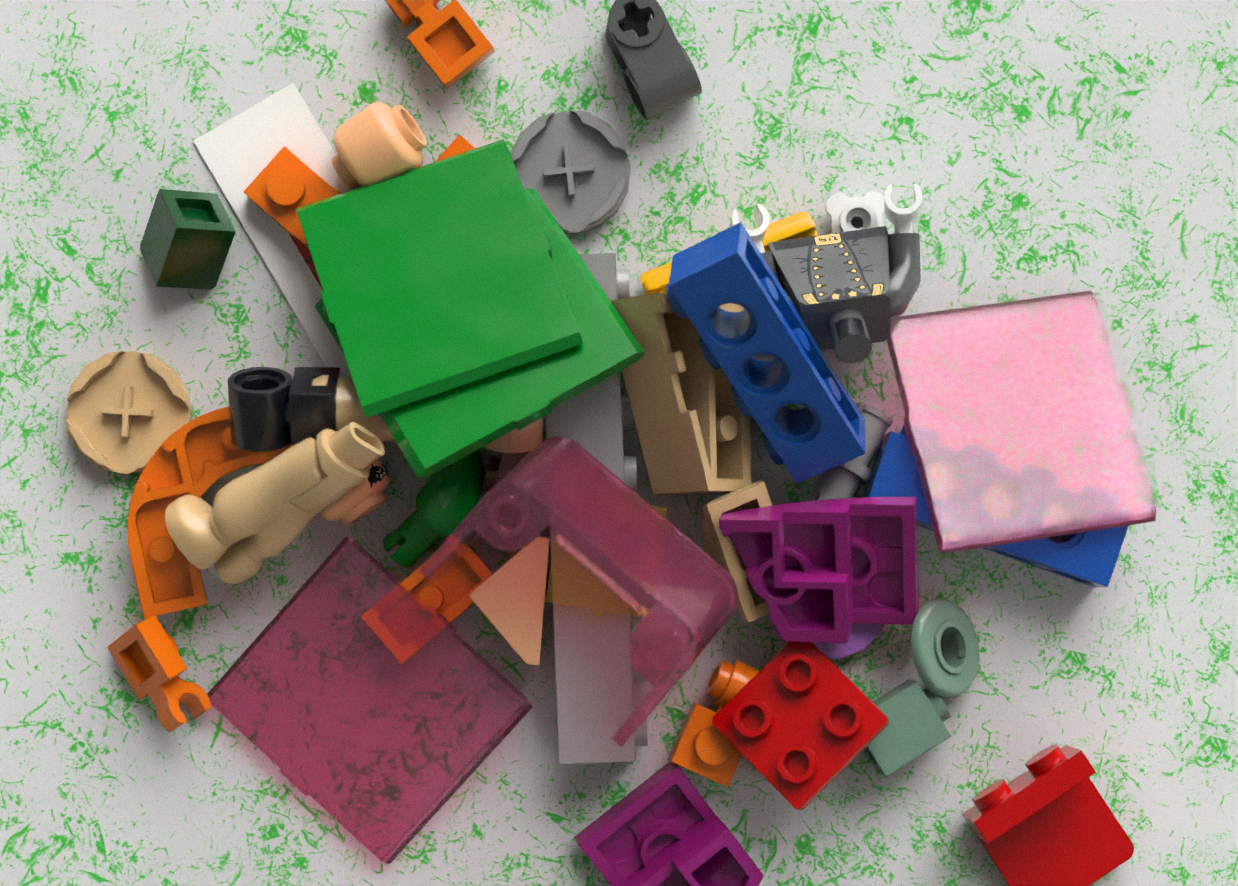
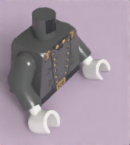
M914 184V204L905 209L898 208L892 203V185H889L885 191L884 212L889 222L894 224V234L888 235L886 226L790 239L769 242L768 252H765L762 241L769 225V213L763 205L756 204L754 217L758 229H746L820 349H833L835 357L841 362H859L870 354L872 343L887 340L890 337V318L897 317L905 312L919 288L921 281L920 234L913 233V223L921 215L923 196L917 184ZM736 209L733 211L729 228L739 223Z

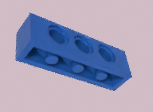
M740 222L673 255L669 284L666 285L669 302L675 313L683 320L689 318L700 334V347L711 367L714 369L722 368L732 383V395L740 412L746 418L751 416L755 418L763 431L764 445L773 462L777 465L784 463L798 484L864 455V417L743 224ZM732 303L740 305L745 310L728 312L719 306ZM767 354L776 359L764 362L754 359L753 356ZM801 404L805 406V408L790 409L785 407V405Z
M903 425L900 434L890 431L884 435L871 470L872 474L862 497H917V526L1091 587H1108L1132 517L1128 513L1114 509L1117 502L1116 498L1087 488H1081L1078 496L1055 488L1058 480L1056 477L1027 467H1021L1019 475L996 468L998 457L975 448L962 446L960 454L936 447L939 439L938 436L915 427ZM929 466L942 468L951 479L950 493L943 501L929 498L922 489V475ZM989 487H997L1003 490L1009 498L1010 510L1006 518L1001 522L989 519L982 510V496ZM1051 507L1061 510L1066 515L1069 523L1068 533L1059 543L1049 540L1043 533L1041 526L1044 513Z

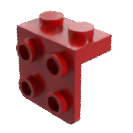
M1055 744L1042 750L1026 762L1025 766L1028 769L1026 772L1008 784L1002 779L989 785L973 797L972 801L975 805L962 813V816L1008 886H1089L1129 860L1134 852L1133 843L1089 778L1096 771L1082 750L1067 745L1060 749Z

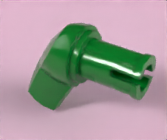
M480 449L431 475L417 494L416 510L393 532H390L383 538V547L386 552L392 550L397 544L401 546L390 556L399 566L404 568L412 567L441 537H457L467 526L477 507L485 479Z

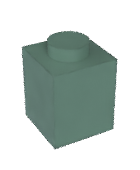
M908 679L873 701L887 716L889 725L865 748V751L878 772L887 777L950 738L951 735L943 721L950 718L951 715L941 697L929 691L927 687L922 689L917 681Z

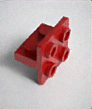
M791 641L712 719L714 726L798 811L805 809L889 725L887 716L812 642Z

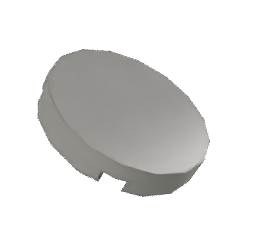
M570 110V112H560L557 114L553 112L538 117L520 133L510 152L524 190L527 188L536 190L565 234L577 235L599 228L618 212L628 193L630 162L624 142L606 121L588 112Z

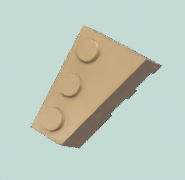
M666 293L610 300L645 352L638 362L623 369L622 372L653 494L693 496L729 494L752 484L750 417L746 418L738 409L731 391L732 383L722 368L714 369L706 360L699 343L700 334L690 319L686 318L683 320L675 313ZM732 303L719 306L728 312L745 310L740 305Z

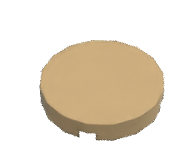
M120 351L107 353L83 368L70 386L67 401H69L67 406L68 417H65L67 433L82 456L98 468L131 475L142 473L146 464L160 445L175 431L192 421L193 414L190 393L178 372L153 355L135 351Z

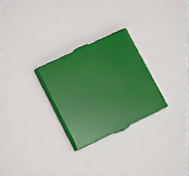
M504 139L371 185L362 186L296 208L323 291L320 294L324 303L323 312L329 318L333 331L337 332L365 418L583 344L580 331L551 260L552 253L549 246V236L544 232L539 218L535 219Z
M527 188L525 193L535 219L539 218L544 232L549 236V246L552 253L551 260L580 331L583 344L381 413V418L417 478H427L516 428L518 431L550 414L554 407L638 362L645 354L535 189ZM321 297L315 308L343 353L337 332L333 331L329 318L324 315V303Z

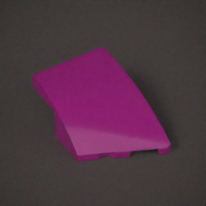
M861 497L813 500L751 508L721 515L719 519L720 530L724 537L729 536L747 568L746 576L756 594L766 601L770 611L769 616L783 641L848 643L853 623L913 625L914 619L919 612L917 497Z
M671 761L574 837L611 886H759L764 876L731 831L706 803L681 768Z

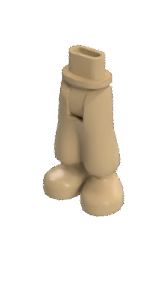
M355 422L349 423L338 432L332 429H324L317 434L316 440L309 437L288 448L265 464L226 484L217 492L213 507L195 495L179 497L169 504L165 510V523L168 533L177 548L198 569L206 570L214 564L218 576L225 583L233 585L244 583L262 568L265 558L275 557L299 536L315 516L365 480L370 473L369 465L385 454V447L379 437Z

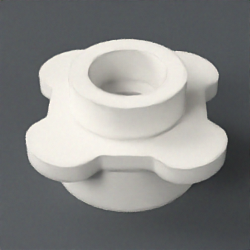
M870 191L864 197L848 198L843 193L833 194L825 205L826 212L831 216L830 234L882 227L884 196L876 191ZM854 217L861 218L863 221L862 227L854 228L851 220Z

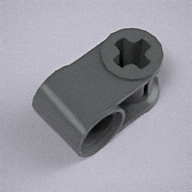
M615 0L609 10L605 36L608 46L622 71L630 96L641 116L648 120L701 94V83L693 63L683 46L679 44L659 3L656 0ZM631 16L636 24L646 21L647 24L643 37L638 38L634 30L622 31L625 17Z

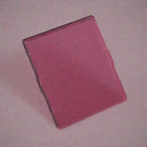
M1092 291L890 318V337L887 339L905 412L903 421L906 437L909 441L911 454L916 457L937 546L942 554L1154 522L1156 520V507L1131 422L1133 415L1124 383H1120L1098 302Z
M348 536L340 542L207 693L211 705L281 769L279 772L292 785L298 788L306 797L310 795L373 855L386 864H390L533 707L526 696L456 633L457 629L447 621L445 616L438 613L430 604L426 606L358 542Z

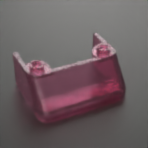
M552 437L540 442L481 498L420 569V572L429 580L443 578L479 535L496 548L518 550L531 544L549 524L640 602L649 612L633 630L629 639L628 653L636 671L649 681L653 687L616 728L612 739L622 747L685 674L733 614L738 602V589L735 580L726 569L584 447L570 438Z

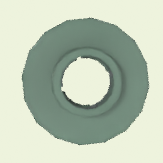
M932 599L922 605L914 619L911 634L912 657L918 675L929 691L941 698H956L970 688L977 675L980 658L978 638L971 620L961 607L950 600Z

